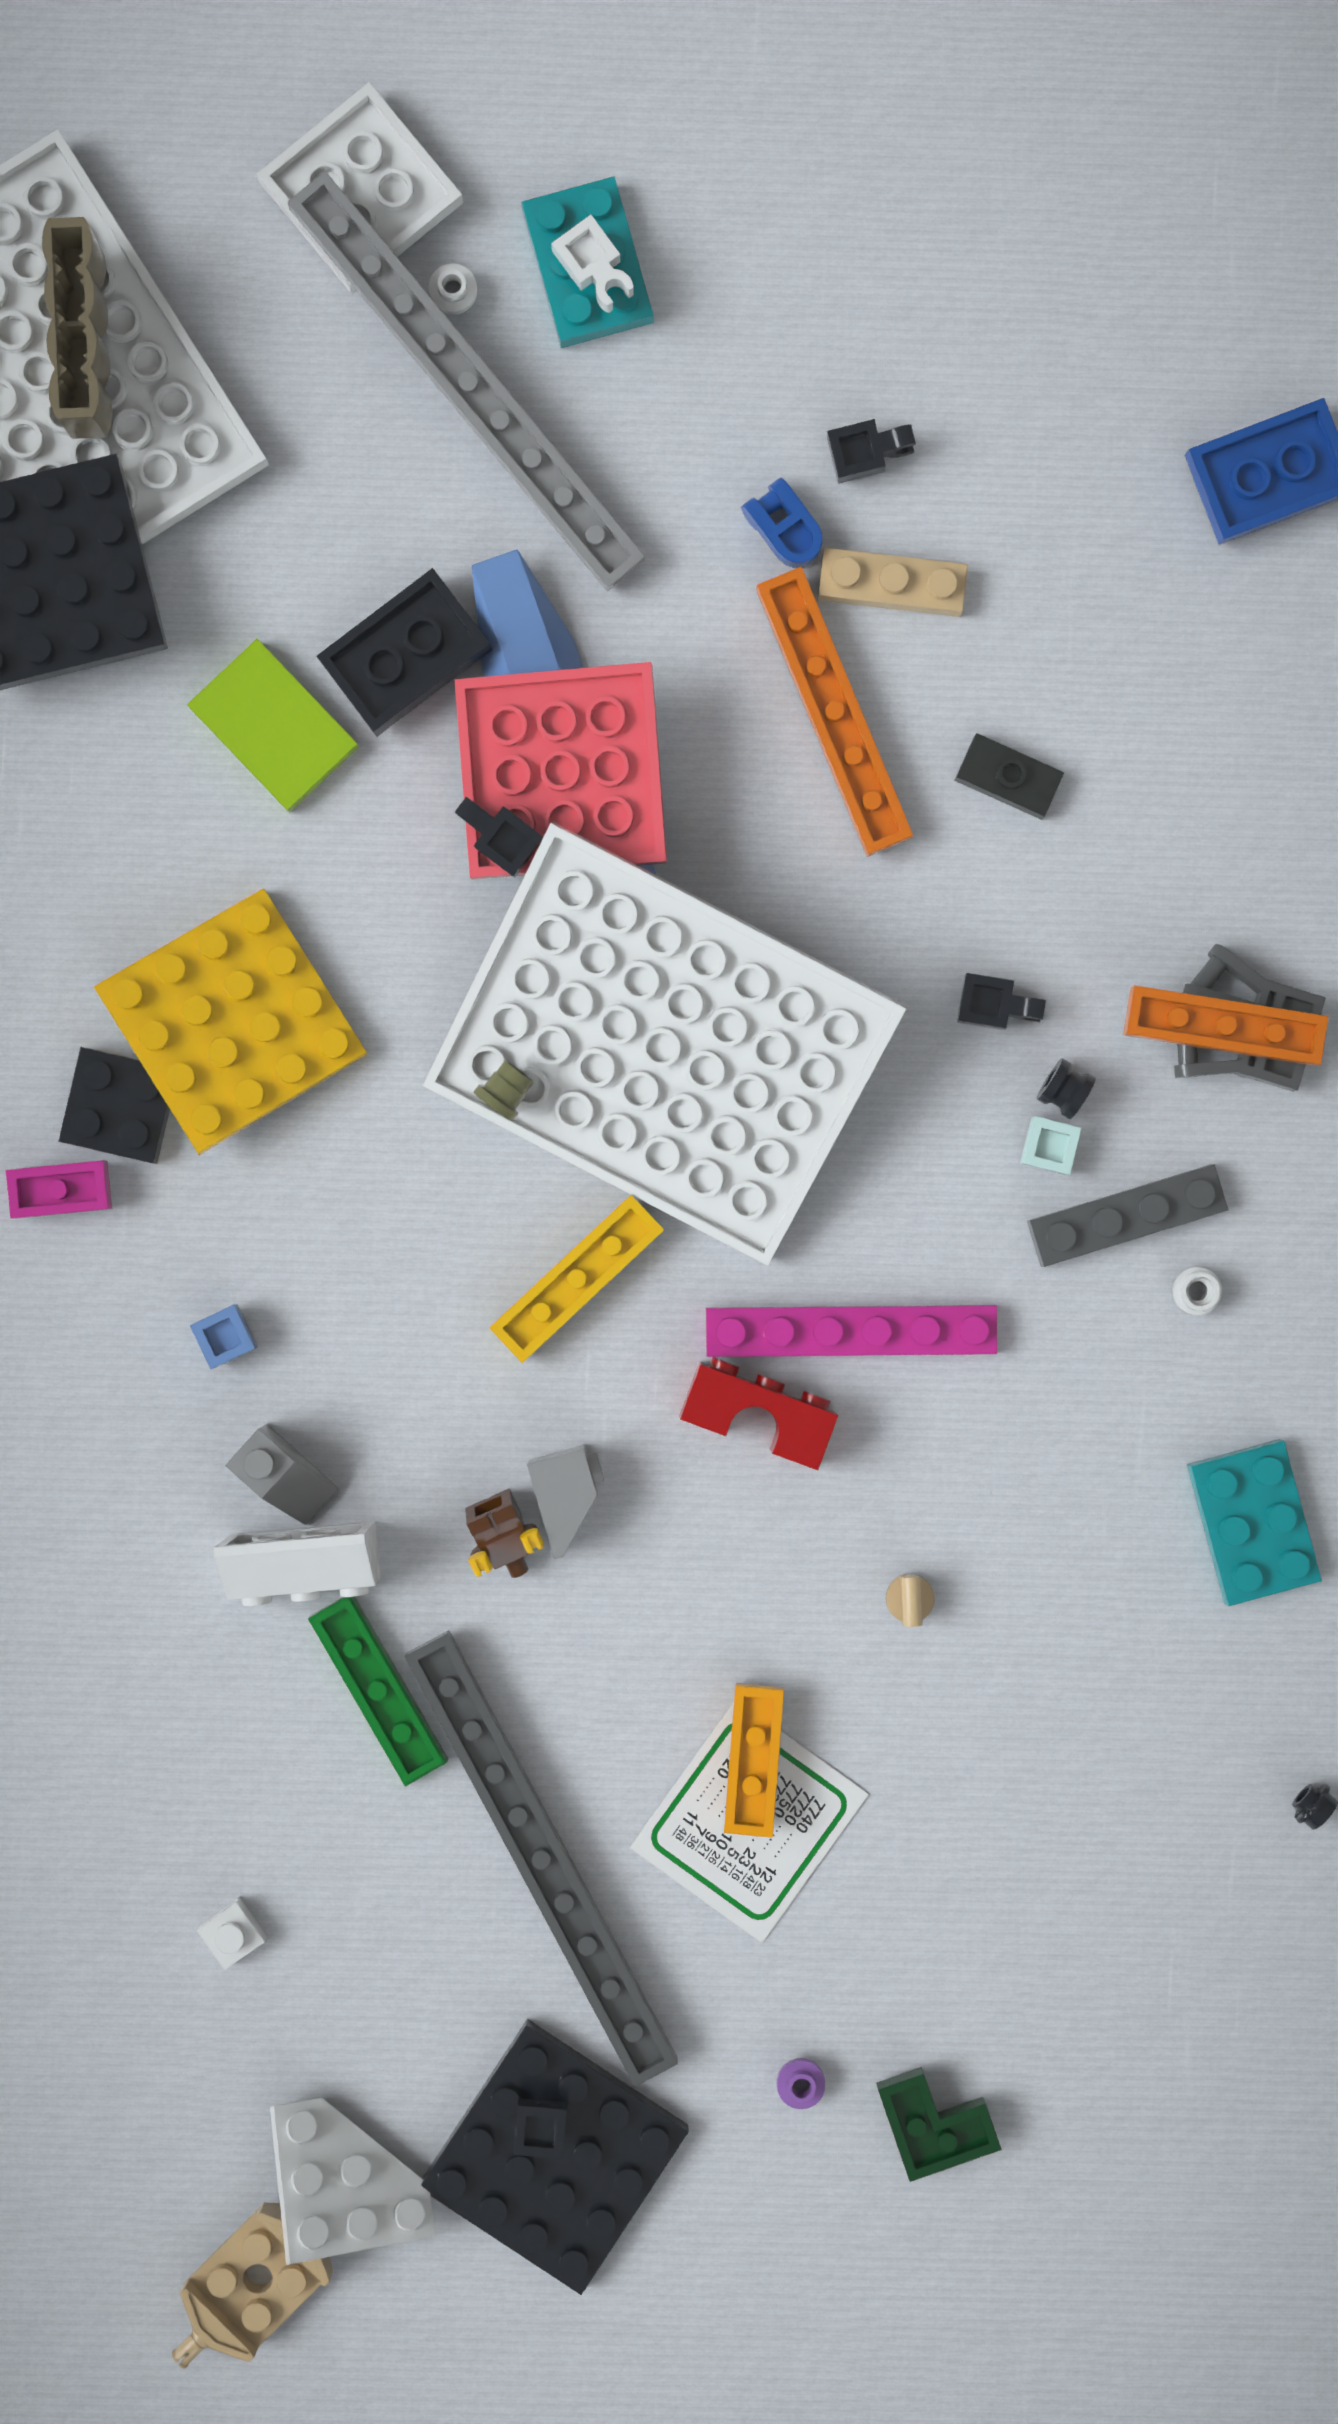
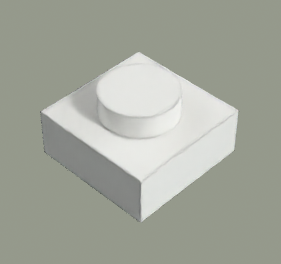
M240 1897L206 1920L197 1929V1932L224 1970L259 1947L268 1937Z

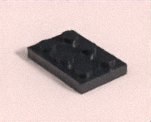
M431 568L316 657L376 737H378L493 650V648L436 571Z

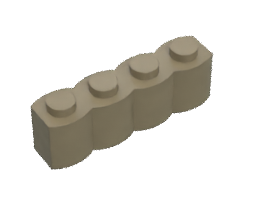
M84 217L48 218L42 234V249L45 260L50 267L45 280L44 297L47 309L53 318L50 322L46 339L47 352L55 368L49 383L50 405L53 413L72 439L107 437L112 425L113 411L109 395L105 390L110 375V357L108 349L102 340L108 325L107 304L100 291L106 276L105 256Z

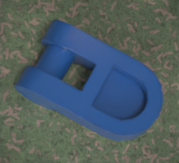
M780 477L768 486L769 492L758 500L753 497L741 506V510L749 524L759 532L776 557L784 565L792 568L802 566L803 568L812 564L818 557L822 546V532L817 522L789 484ZM781 508L788 516L776 525L770 515Z

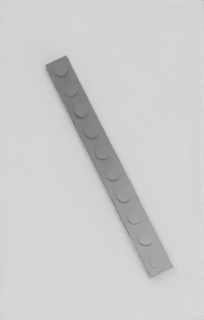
M323 171L291 198L287 203L293 215L608 592L645 560L644 554L328 173Z

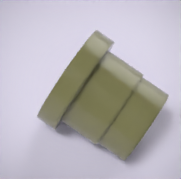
M504 1060L484 1086L479 1084L473 1093L496 1112L513 1122L519 1114L516 1108L525 1098L534 1081L514 1065Z

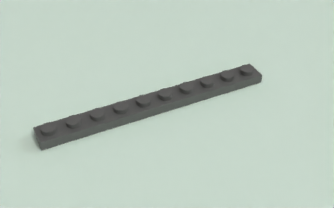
M448 1630L407 1652L404 1656L634 2087L677 2065L678 2057L452 1634Z

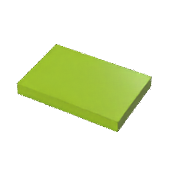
M257 638L187 704L194 714L289 813L359 748V745Z

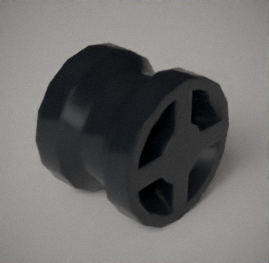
M1061 1058L1043 1083L1037 1095V1100L1043 1104L1053 1103L1060 1108L1061 1115L1072 1119L1090 1094L1096 1078L1088 1073L1080 1075L1072 1070L1070 1062Z

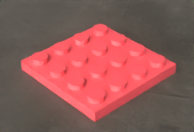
M651 662L454 679L464 799L468 797L494 818L504 806L543 837L550 823L555 822L637 866L667 863L654 677ZM466 822L470 878L474 880L510 877L509 873L474 847V844L482 834ZM538 848L535 850V852L532 854V856L529 858V860L526 862V864L523 866V868L520 870L517 876H522L526 874Z

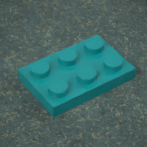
M615 176L521 202L561 349L654 323L653 311ZM589 215L593 216L620 253V263L614 266L613 269L624 271L633 282V296L630 298L625 295L620 287L614 286L607 290V295L613 301V310L610 313L605 312L599 306L595 285L591 283L581 291L552 252L551 243Z
M1277 1439L1187 1464L1224 1604L1233 1606L1322 1581L1286 1445L1283 1440Z

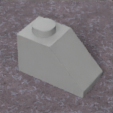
M268 1424L258 1428L225 1465L261 1499L304 1525L308 1524L339 1489Z
M585 1444L531 1459L527 1464L554 1559L564 1557L597 1497L598 1488L596 1483L604 1481L597 1453L588 1455Z

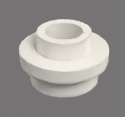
M455 263L445 264L435 270L430 278L428 287L430 298L442 312L453 315L467 311L474 304L477 297V283L472 272L465 266ZM450 281H457L461 284L460 290L456 293L446 292L444 286Z
M1187 1268L1174 1281L1172 1289L1173 1298L1177 1306L1184 1312L1192 1315H1204L1214 1310L1219 1304L1222 1297V1285L1216 1274L1207 1268ZM1194 1282L1201 1283L1204 1289L1202 1297L1198 1300H1193L1188 1292L1190 1285Z

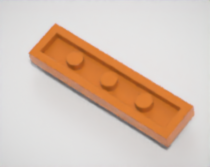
M1134 985L1130 987L1123 1036L1318 1066L1322 1062L1329 1016Z

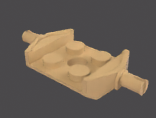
M264 2202L184 2282L180 2295L193 2329L192 2333L172 2351V2358L175 2363L182 2359L179 2363L181 2368H187L189 2363L204 2348L209 2347L221 2353L250 2362L255 2357L258 2347L321 2284L325 2287L330 2282L333 2273L330 2257L286 2265L280 2203ZM254 2264H262L269 2268L273 2279L266 2284H256L249 2279L247 2269Z

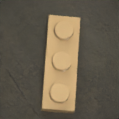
M824 547L817 601L960 617L963 612L968 564Z

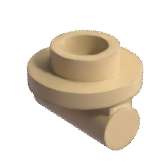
M900 1575L887 1588V1607L896 1619L903 1622V1626H922L923 1619L933 1609L935 1602L934 1591L928 1581L919 1575Z

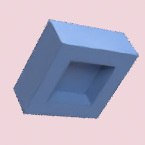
M233 1304L190 1325L210 1369H214L258 1348L237 1304Z

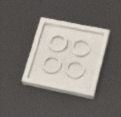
M370 82L256 174L259 183L351 294L357 290L293 215L287 203L323 171L328 173L396 257L401 255L463 204V197L460 191Z

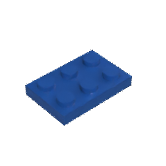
M1325 398L1190 448L1184 455L1219 545L1338 500V432Z

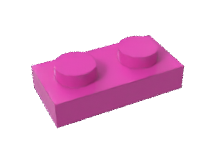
M101 1160L6 1170L10 1219L112 1209L108 1161Z

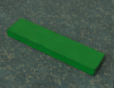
M355 1596L342 1597L309 1616L310 1624L404 1786H408L447 1763L449 1758Z

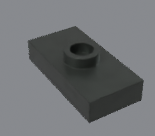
M976 733L954 781L1042 820L1049 809L1064 772Z

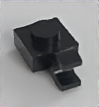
M875 419L827 431V440L838 484L883 473L886 469L884 457L898 458L914 453L913 446L916 445L911 424L878 433Z
M465 797L454 812L482 834L474 844V847L514 878L543 839L542 835L504 806L494 818L468 797Z
M966 973L957 1023L1005 1030L1007 1028L1008 1016L1025 1021L1040 1022V1020H1043L1046 1000L1012 995L1014 980Z

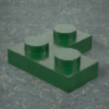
M922 2067L876 2083L910 2182L1002 2150L983 2097L937 2113Z

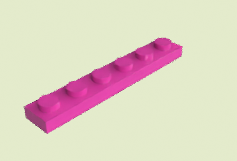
M996 1305L706 1308V1357L997 1354Z

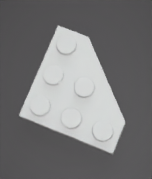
M323 2098L270 2107L286 2265L435 2237L430 2192L421 2186L423 2179Z

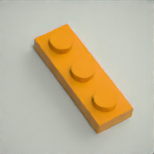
M736 1683L724 1833L773 1838L785 1687Z

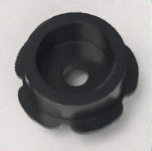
M1309 1784L1296 1796L1292 1806L1297 1809L1295 1819L1298 1823L1304 1822L1312 1830H1315L1330 1818L1338 1805V1800L1329 1793L1330 1787L1324 1784L1320 1788H1316Z

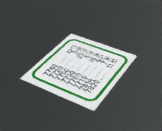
M733 1702L629 1848L763 1943L869 1794L781 1731L773 1838L724 1833Z

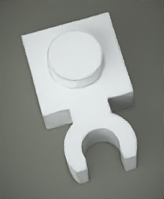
M589 215L551 243L552 252L581 291L591 283L595 285L597 302L605 312L610 313L613 310V301L606 293L609 288L614 286L620 287L628 298L633 296V282L629 275L624 271L613 269L614 266L620 263V253L592 215Z

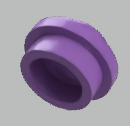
M796 2058L788 2061L782 2066L777 2076L778 2094L785 2104L795 2109H807L816 2105L825 2092V2078L821 2068L815 2062L806 2058ZM798 2079H806L810 2082V2086L806 2091L798 2092L792 2087L794 2082Z

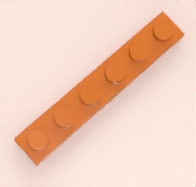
M802 566L757 584L756 592L866 857L912 839L913 833Z

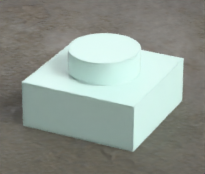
M1037 1116L1031 1117L1020 1164L1063 1175H1070L1082 1128Z

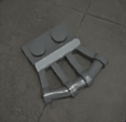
M1215 944L1209 951L1208 956L1210 959L1190 984H1185L1183 993L1318 1015H1321L1326 997L1265 979L1235 954L1219 944ZM1227 970L1256 992L1257 995L1255 1002L1212 990L1211 988L1224 971ZM1177 1044L1179 1065L1174 1066L1175 1078L1233 1073L1243 1078H1250L1293 1092L1299 1089L1306 1065L1242 1054L1238 1055L1237 1060L1198 1063L1197 1047Z

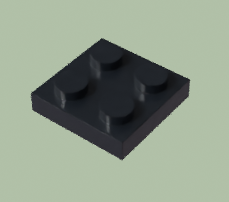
M80 1047L58 1142L157 1164L170 1108L139 1060Z

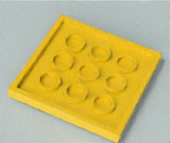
M264 888L94 986L97 994L199 1156L367 1056L366 1050Z

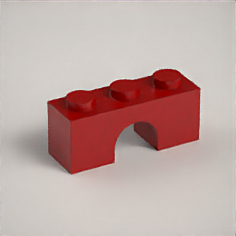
M712 1357L710 1365L699 1361L679 1415L680 1420L726 1436L731 1422L738 1412L748 1407L766 1409L773 1415L776 1423L775 1435L770 1446L771 1453L817 1471L819 1470L839 1416L836 1412L828 1409L830 1400L807 1391H803L801 1399L783 1393L784 1383L761 1374L757 1375L755 1382L737 1376L739 1366Z

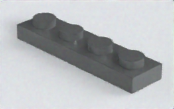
M1210 1164L1028 1220L1027 1223L1040 1266L1046 1267L1222 1213L1229 1209L1215 1164Z

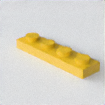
M630 1195L492 1324L489 1329L523 1363L660 1235L664 1229Z

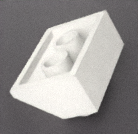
M376 1521L231 1534L213 1547L214 1558L227 1599L242 1598L243 1606L268 1604L272 1602L273 1595L291 1594V1601L295 1602L315 1600L321 1597L320 1591L338 1589L341 1597L361 1596L368 1594L369 1587L376 1586L381 1579Z

